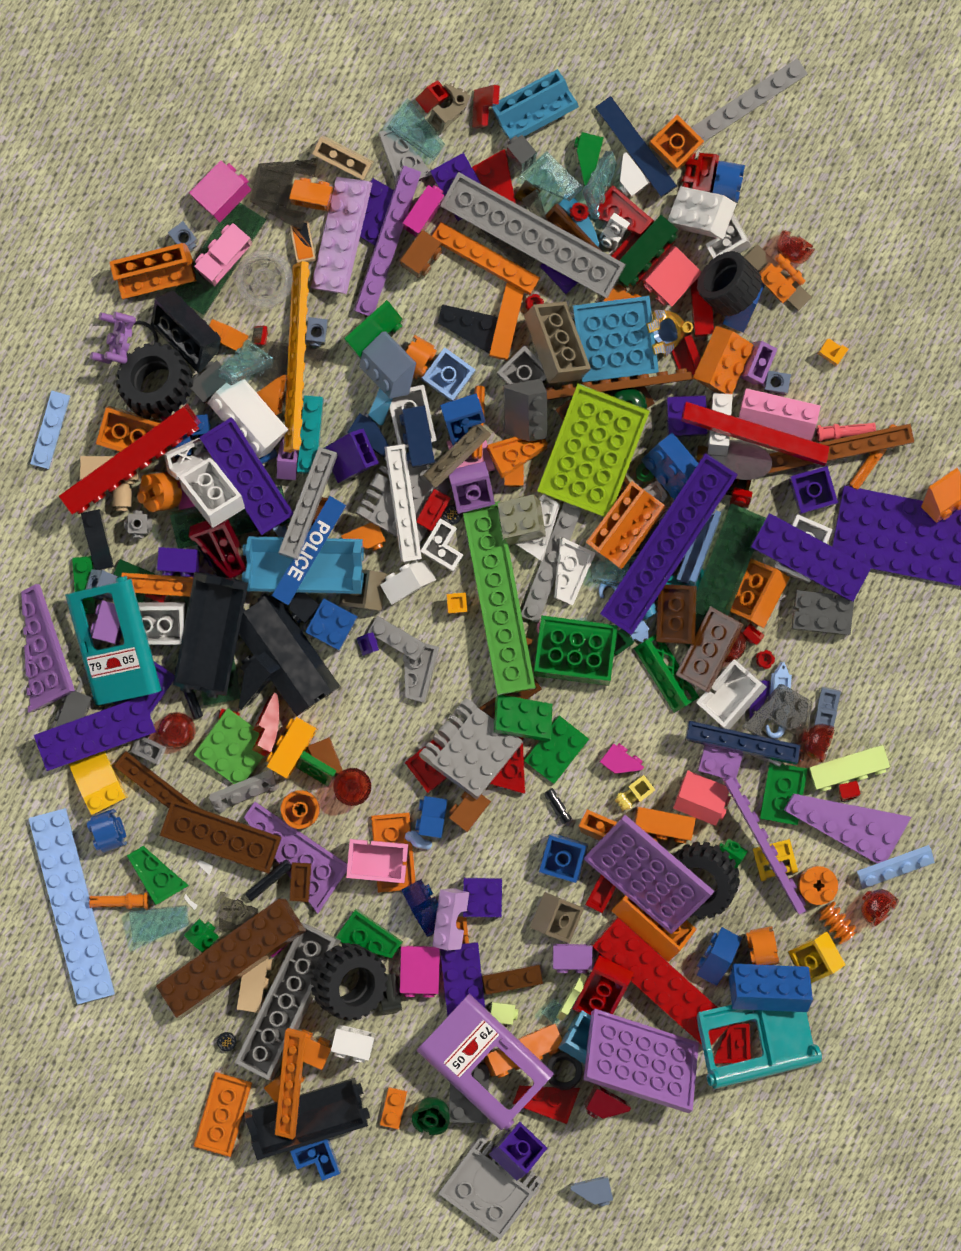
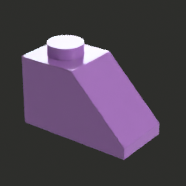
M282 437L277 459V479L296 480L299 450L291 453L283 452L284 437Z

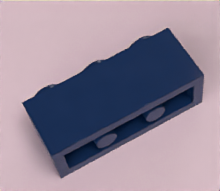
M425 405L402 409L403 414L399 416L401 426H405L406 433H403L404 444L409 446V452L406 453L407 463H412V468L435 464Z

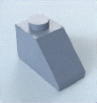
M608 1176L570 1184L573 1192L594 1205L598 1204L599 1207L609 1205L610 1201H613Z

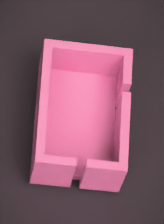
M234 223L230 226L226 225L221 231L222 236L218 240L214 239L209 244V251L205 255L202 253L195 260L197 272L214 287L252 245L250 237Z
M350 839L346 878L405 883L406 865H403V862L407 861L408 844L371 841V844H368V840Z

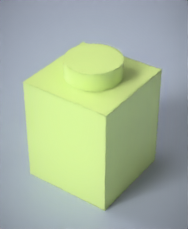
M492 1001L491 1014L500 1023L513 1025V1020L517 1021L518 1009H515V1004Z

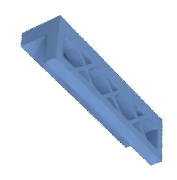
M716 510L715 514L711 515L687 551L676 581L689 586L696 585L721 518L720 511Z

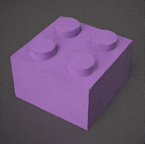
M485 461L456 468L449 475L458 513L495 505Z
M102 600V603L97 606L96 615H98L96 623L93 622L90 633L93 634L92 638L119 645L122 630L115 604Z
M704 745L697 771L720 778H725L729 775L734 779L737 777L743 753Z
M553 944V969H556L557 973H568V969H576V973H588V970H592V945Z

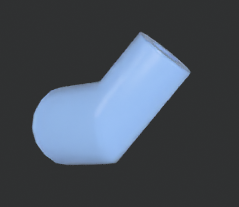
M412 830L405 834V839L416 848L429 850L432 847V842L423 839L421 835H418L417 831Z

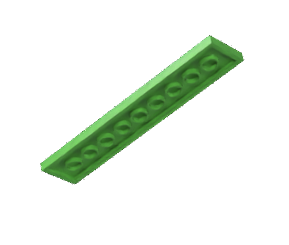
M500 501L495 502V505L463 512L497 696L536 688L509 547L502 535L498 509Z

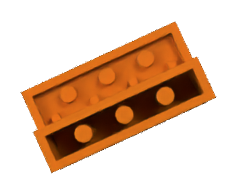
M185 243L109 262L113 279L118 281L122 299L196 281L192 265L193 259Z
M631 481L586 543L622 569L668 507Z

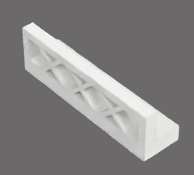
M200 438L164 454L168 474L176 480H179L180 475L211 457L208 450L203 448L204 444ZM190 448H197L193 455L187 456ZM177 454L180 455L178 461L172 464L171 457Z

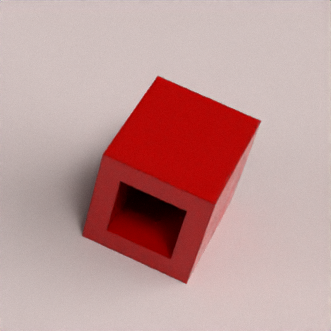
M437 80L427 86L415 100L428 114L435 106H440L450 94Z

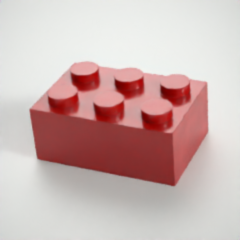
M599 955L572 1009L577 1012L583 1010L591 1015L594 1009L614 1014L634 972Z

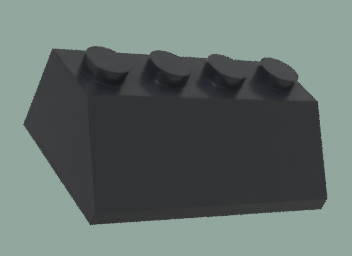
M174 290L155 298L150 325L198 373L201 372L219 351L221 337Z

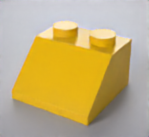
M827 931L788 951L796 966L809 967L811 983L834 974L846 965Z

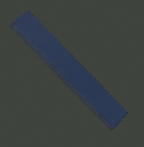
M610 96L595 107L660 197L662 198L677 187L675 182L613 98Z
M687 722L685 741L793 765L798 764L800 745L698 722Z

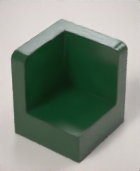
M622 628L617 631L615 656L635 643L629 633Z

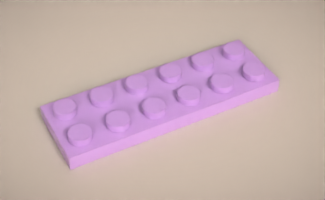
M336 177L311 284L312 289L347 294L371 192V182Z

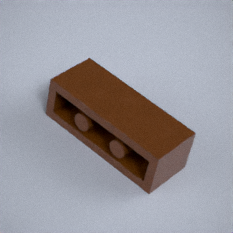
M539 964L482 974L486 995L543 984Z

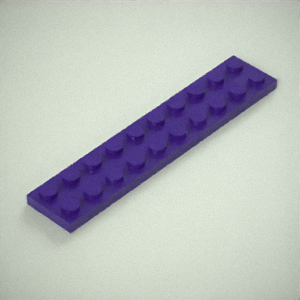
M705 453L600 614L630 635H633L738 476L736 472Z

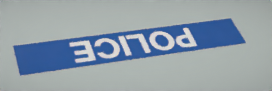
M329 496L308 532L298 560H292L272 594L273 597L289 605L345 509V504Z

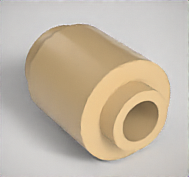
M121 483L119 487L112 491V507H116V511H128V508L131 507L132 489H130V484Z

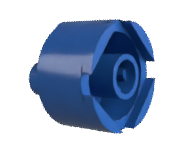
M719 161L713 193L724 195L733 202L738 203L739 191L743 177L740 176L744 174L745 165Z
M115 809L92 816L90 821H87V827L95 838L93 844L97 851L101 850L103 853L127 845V841L124 842L123 838L127 837L121 818H116L114 813H117Z

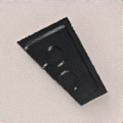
M442 304L438 324L490 354L498 317Z

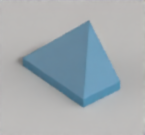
M380 388L369 416L379 425H383L393 398H389Z

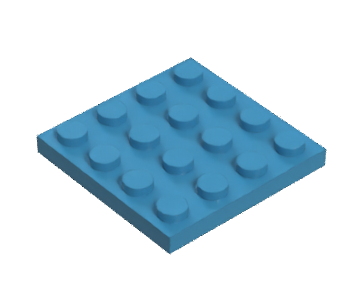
M649 296L573 306L576 330L591 367L582 378V382L659 372L657 354H654L652 350V345L655 344L654 332L648 333L646 323L652 321Z

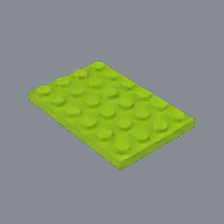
M578 383L537 491L605 517L616 502L650 410Z

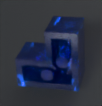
M422 879L401 891L413 915L428 938L434 934L438 901L435 896L431 897L434 893L430 885H425Z

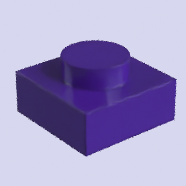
M373 632L357 638L362 656L379 650Z

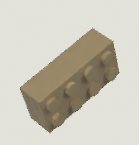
M567 302L533 305L524 315L548 384L581 380L591 367Z

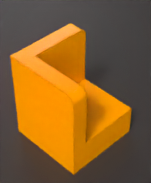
M827 339L817 354L834 366H837L849 349L844 345H838L831 339Z
M466 593L447 594L448 614L468 613Z

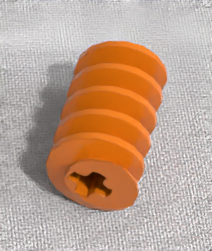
M832 901L818 913L821 914L819 921L826 920L824 927L831 926L829 933L836 931L833 938L841 937L839 945H841L857 933V931L854 932L856 926H849L851 920H844L846 914H839L841 908H834L836 902Z

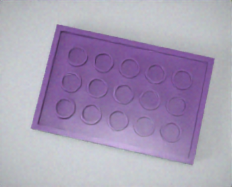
M626 815L583 858L670 934L684 923L714 892V890Z
M594 1009L591 1012L584 1080L682 1112L691 1113L693 1111L699 1042Z

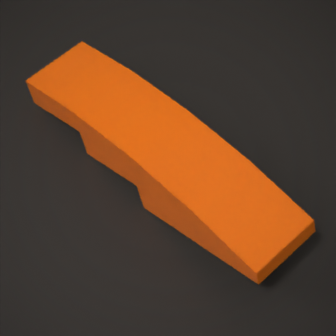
M506 283L489 357L506 361L509 358L524 295L523 291L509 283Z

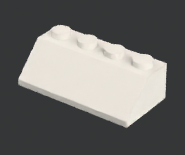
M237 373L219 388L208 401V405L223 422L233 417L258 458L270 453L288 431L287 427L240 373Z

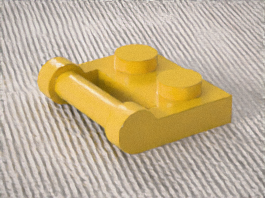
M790 839L769 844L770 846L773 844L777 850L778 855L776 858L779 862L789 859L790 865L785 866L787 868L785 874L790 872L792 874L798 873ZM760 846L752 848L760 881H767V878L775 877L776 875L772 869L764 871L763 866L769 863Z

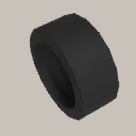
M559 1052L549 1059L547 1067L553 1072V1067L558 1061L568 1060L575 1067V1076L568 1082H561L553 1075L548 1081L554 1088L569 1090L580 1082L583 1073L582 1064L566 1052Z

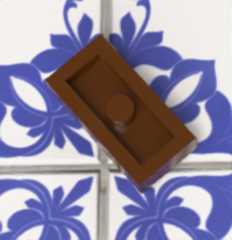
M292 862L289 901L309 902L312 863Z

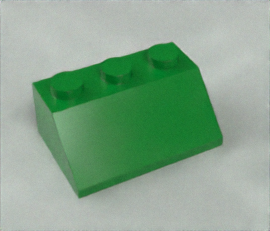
M386 300L344 338L345 343L361 359L363 350L382 332L386 331L388 334L392 332L394 334L403 327V319L390 302Z

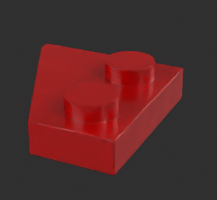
M749 1023L731 1024L727 1028L714 1057L715 1064L737 1063L751 1059Z

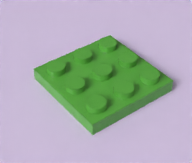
M229 708L226 709L193 753V755L233 784L246 780L264 757L252 750L260 733L254 731V727Z

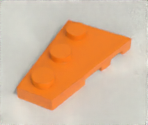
M513 437L488 444L487 451L501 478H503L547 449L548 444L545 439L526 441Z

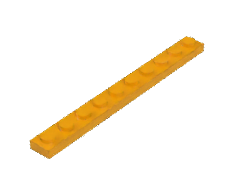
M304 261L292 266L285 426L288 431L284 435L283 452L288 453L300 450L301 409L303 408L302 391L304 389L303 372L305 370L304 353L306 351L305 334L307 331L306 315L308 312L307 296L309 293L307 285L310 274L308 269L309 262Z

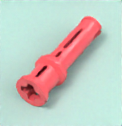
M875 422L845 426L833 424V426L821 427V425H817L818 442L876 431Z

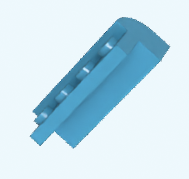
M557 69L499 100V105L491 107L505 136L511 140L514 136H526L577 109L579 106L569 91L566 80Z

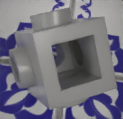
M133 511V514H128V519L125 518L124 529L128 530V534L132 535V538H144V535H149V530H152V519H149V515L144 514V511ZM136 520L141 522L139 527L134 526Z

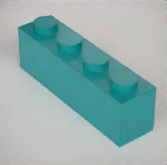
M304 395L300 433L301 446L297 465V472L300 474H309L317 450L320 447L324 406L323 397Z

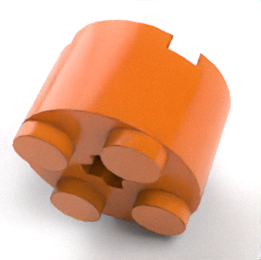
M414 335L412 339L415 342L411 341L405 352L416 362L413 378L417 379L418 377H423L428 368L425 366L426 362L433 359L437 350L434 349L435 346Z
M168 472L143 475L137 495L139 503H142L150 512L171 510L177 507L182 498V490L177 485L179 480H176Z
M293 791L283 799L281 815L290 827L304 829L317 821L320 815V804L318 799L308 791ZM303 804V808L306 811L299 815L295 808Z
M811 866L800 875L798 890L807 902L823 905L832 901L836 896L838 880L835 874L828 868ZM817 880L823 884L822 887H819L818 891L817 888L813 887Z
M773 927L749 930L750 932L746 933L749 949L753 948V951H750L752 964H780Z

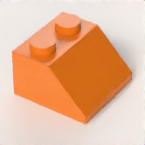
M307 178L295 179L289 198L291 205L328 212L333 187L330 186V183L319 181L317 184L311 183V180Z
M958 468L929 486L921 508L936 523L942 519L946 520L956 509H961V473Z

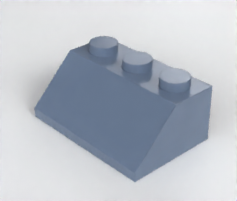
M386 331L382 332L363 350L359 367L389 398L409 395L416 362Z

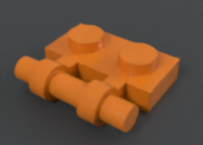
M779 253L775 257L778 264L774 266L769 262L759 273L762 277V283L781 303H784L796 291L792 284L796 281L801 286L806 280L802 277V273L798 269L795 270L790 264L791 261ZM783 269L790 274L787 279L780 273Z

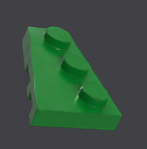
M142 846L127 855L128 860L155 906L189 886L146 847Z
M357 909L354 910L336 936L342 943L358 944L372 953L389 958L394 956L403 943L401 939Z

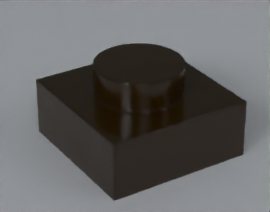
M525 180L514 197L531 207L540 194L541 189Z

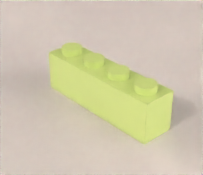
M880 745L811 766L808 769L814 789H820V792L830 790V785L838 783L839 786L840 784L849 783V780L856 778L857 781L868 778L867 774L875 772V775L885 773L886 768H889L890 765L884 746Z

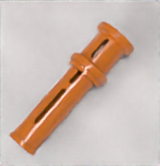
M130 892L122 896L89 897L90 908L126 907L128 910H132V908L148 910V892L144 894H132Z

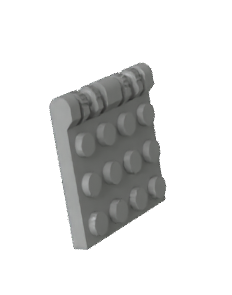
M411 463L408 464L417 519L432 490L436 489L446 495L451 484L450 479L446 478L435 488L423 476L430 467L412 468ZM380 466L379 470L388 475V468ZM376 473L370 486L382 493L380 495L368 489L366 493L378 501L373 505L367 500H362L361 504L372 510V512L359 506L356 514L398 538L389 479ZM417 524L420 544L427 529Z
M465 698L460 706L456 708V713L466 720L464 724L455 715H451L448 718L449 721H446L438 730V734L433 736L434 741L443 749L440 751L434 744L428 743L426 748H423L419 753V756L477 800L522 745L523 741L517 736L495 733L494 719L477 708L472 701Z
M481 1134L438 1194L501 1240L544 1179L537 1175L530 1186L527 1187V1184L535 1174L533 1171H530L523 1183L519 1180L516 1181L505 1169L496 1164L493 1158L491 1160L486 1156L492 1149L494 1142L490 1141L484 1150L480 1152V1149L488 1140L486 1136Z

